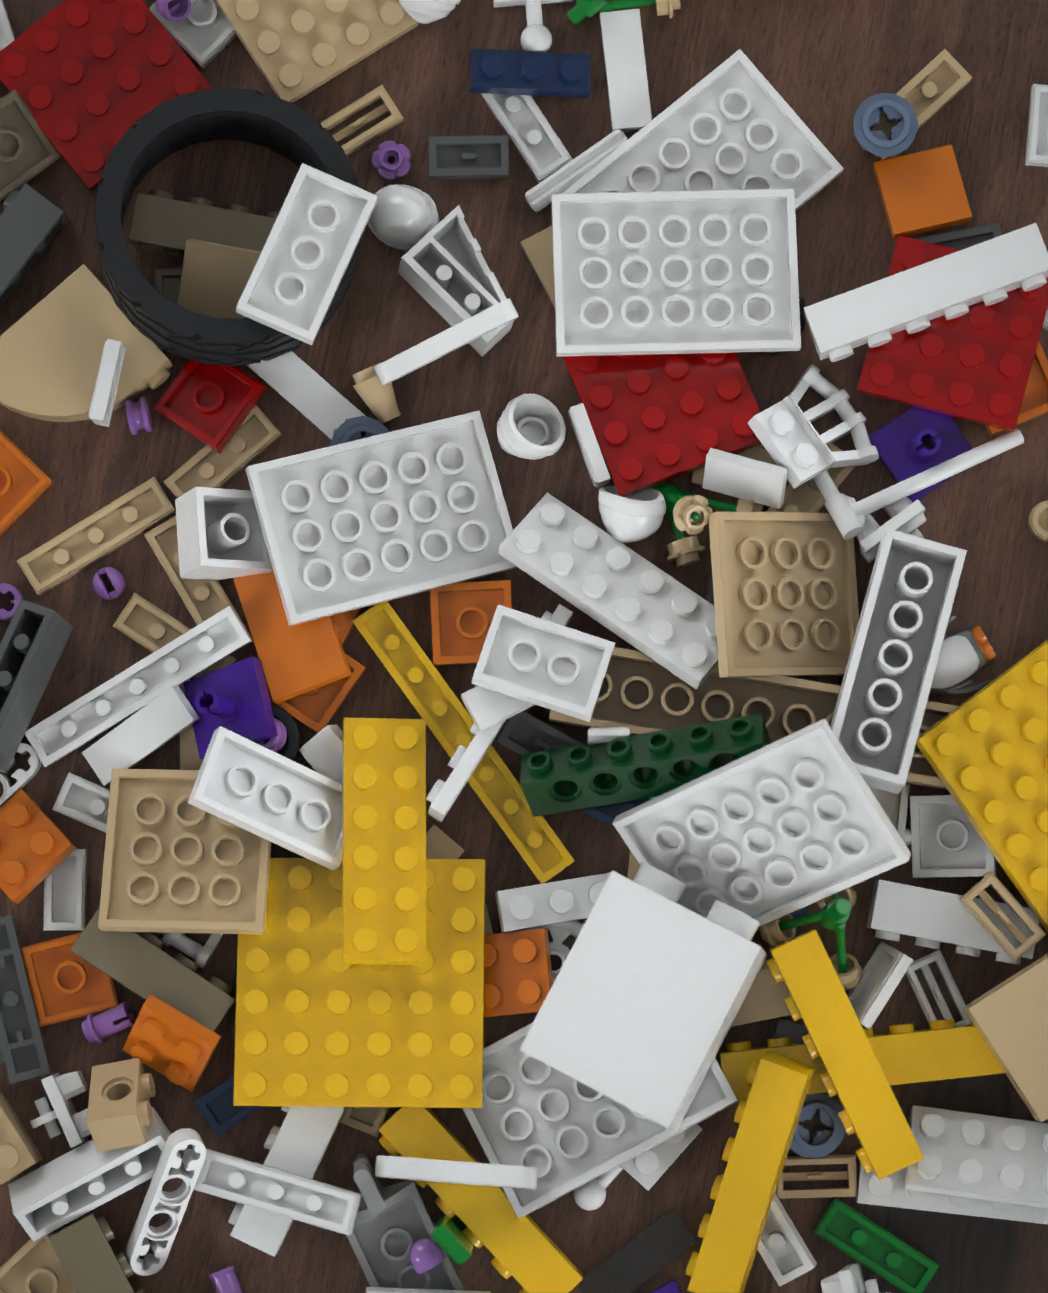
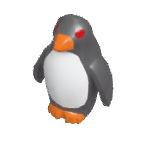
M956 616L949 617L946 630L957 619ZM979 624L945 634L929 694L967 695L981 690L992 682V679L977 682L971 681L998 659Z

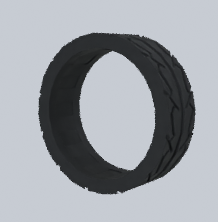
M234 87L196 90L197 93L188 92L160 103L136 121L138 125H132L110 153L101 175L102 180H100L98 185L95 209L96 238L102 275L117 307L132 325L136 326L140 333L164 350L205 364L232 367L261 363V360L268 361L296 350L305 342L250 318H214L191 312L161 295L145 280L132 261L122 235L124 214L134 190L149 170L168 155L192 144L212 140H241L261 145L290 159L299 168L304 163L356 187H359L358 181L343 148L328 130L322 127L319 121L294 103L268 93L262 94L257 90ZM361 238L320 329L326 326L345 299L356 270Z

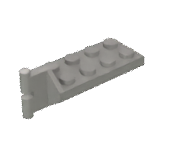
M364 1152L357 1153L353 1159V1175L363 1198L360 1201L352 1234L346 1236L370 1287L465 1290L449 1255L444 1250L446 1258L422 1274H417L411 1264L410 1249L417 1240L427 1238L435 1241L432 1237L434 1223L414 1180L382 1187L378 1177H375V1170L369 1156Z

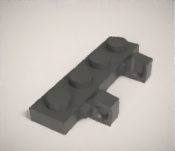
M13 914L0 917V1063L5 1062L10 1084L52 1073Z

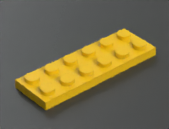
M344 717L342 964L425 965L427 962L426 719Z

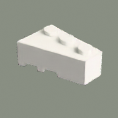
M459 205L401 257L398 273L451 326L507 299L494 273L490 271L481 254V247L476 238H473ZM514 320L475 339L469 344L483 357L511 330Z

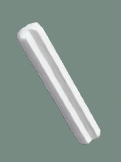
M616 129L528 190L525 194L527 203L535 212H539L551 203L552 194L563 193L626 142L628 138L620 129Z

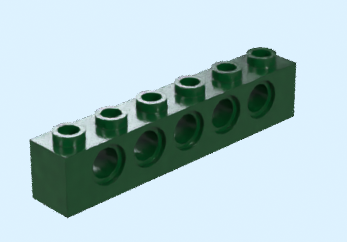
M761 713L632 735L628 740L626 738H616L606 743L591 745L585 743L521 755L520 786L533 817L656 797L771 744V740Z

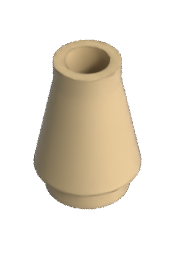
M379 362L352 375L356 383L353 388L377 420L383 424L400 416L401 413L397 406L392 382L382 386L374 370V367L381 363Z

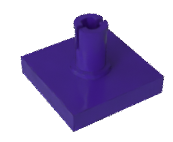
M914 406L868 436L871 446H876L880 461L896 484L973 449L951 416ZM955 475L907 497L912 503L917 499L920 500Z
M252 656L183 683L186 698L199 716V719L192 726L201 760H204L214 730L220 726L255 743L278 736L261 659Z

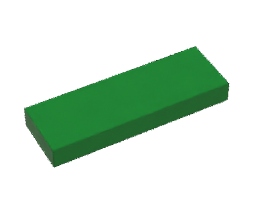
M833 1197L812 1230L815 1234L905 1293H923L940 1266L836 1197Z
M443 1213L435 1222L432 1237L451 1259L461 1266L472 1255L473 1244L463 1233L464 1229L453 1217L449 1218Z

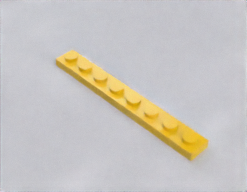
M389 602L375 604L353 620L354 625L421 718L426 719V725L450 758H452L460 745L468 748L475 737L470 732L474 724L472 717ZM490 745L469 778L468 783L537 879L543 884L575 860L544 817H533L520 784L492 745Z

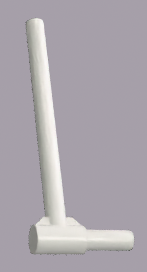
M1017 428L1014 432L1010 431L857 502L853 497L840 494L827 470L814 477L813 480L826 501L825 507L843 538L848 540L863 531L866 515L1024 443V437Z

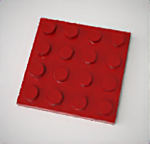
M64 0L0 51L1 82L9 92L16 89L32 112V116L39 128L89 190L102 180L101 175L112 149L132 125H138L136 122L138 119L160 103L188 92L197 93L196 90L212 88L142 0Z
M898 235L887 277L960 250ZM1048 277L1046 278L1047 283L1034 290L1024 292L1022 287L1007 292L1008 298L1001 302L985 306L984 301L968 306L970 311L960 317L946 320L945 315L929 320L931 326L924 330L908 334L905 329L891 334L892 340L888 343L874 348L868 347L857 392L1014 432L1048 308Z
M736 352L563 356L579 399L584 404L602 456L619 496L629 497L705 467L706 455L710 448L738 454L762 444L747 424L753 416L760 413V410Z

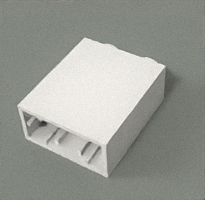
M642 863L633 881L612 870L519 1050L676 1133L767 954L761 946L751 942L760 924L757 920L718 900H715L708 916L705 918L677 904L686 887L684 883L653 866Z

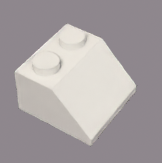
M194 487L175 499L180 578L221 580L273 571L252 491Z

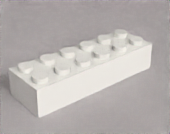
M889 528L886 529L879 544L830 728L868 786L899 794L905 786L967 550Z

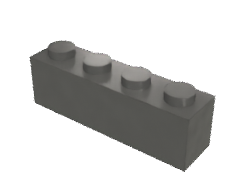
M26 183L20 191L15 189L9 194L3 204V209L5 210L0 215V311L70 221L64 211Z
M23 599L20 600L0 643V771L7 773L74 628L56 611Z

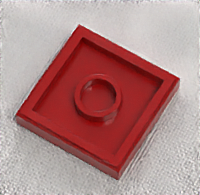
M188 360L157 402L154 409L157 413L220 454L266 391V388L263 384L235 366L205 364L196 360Z

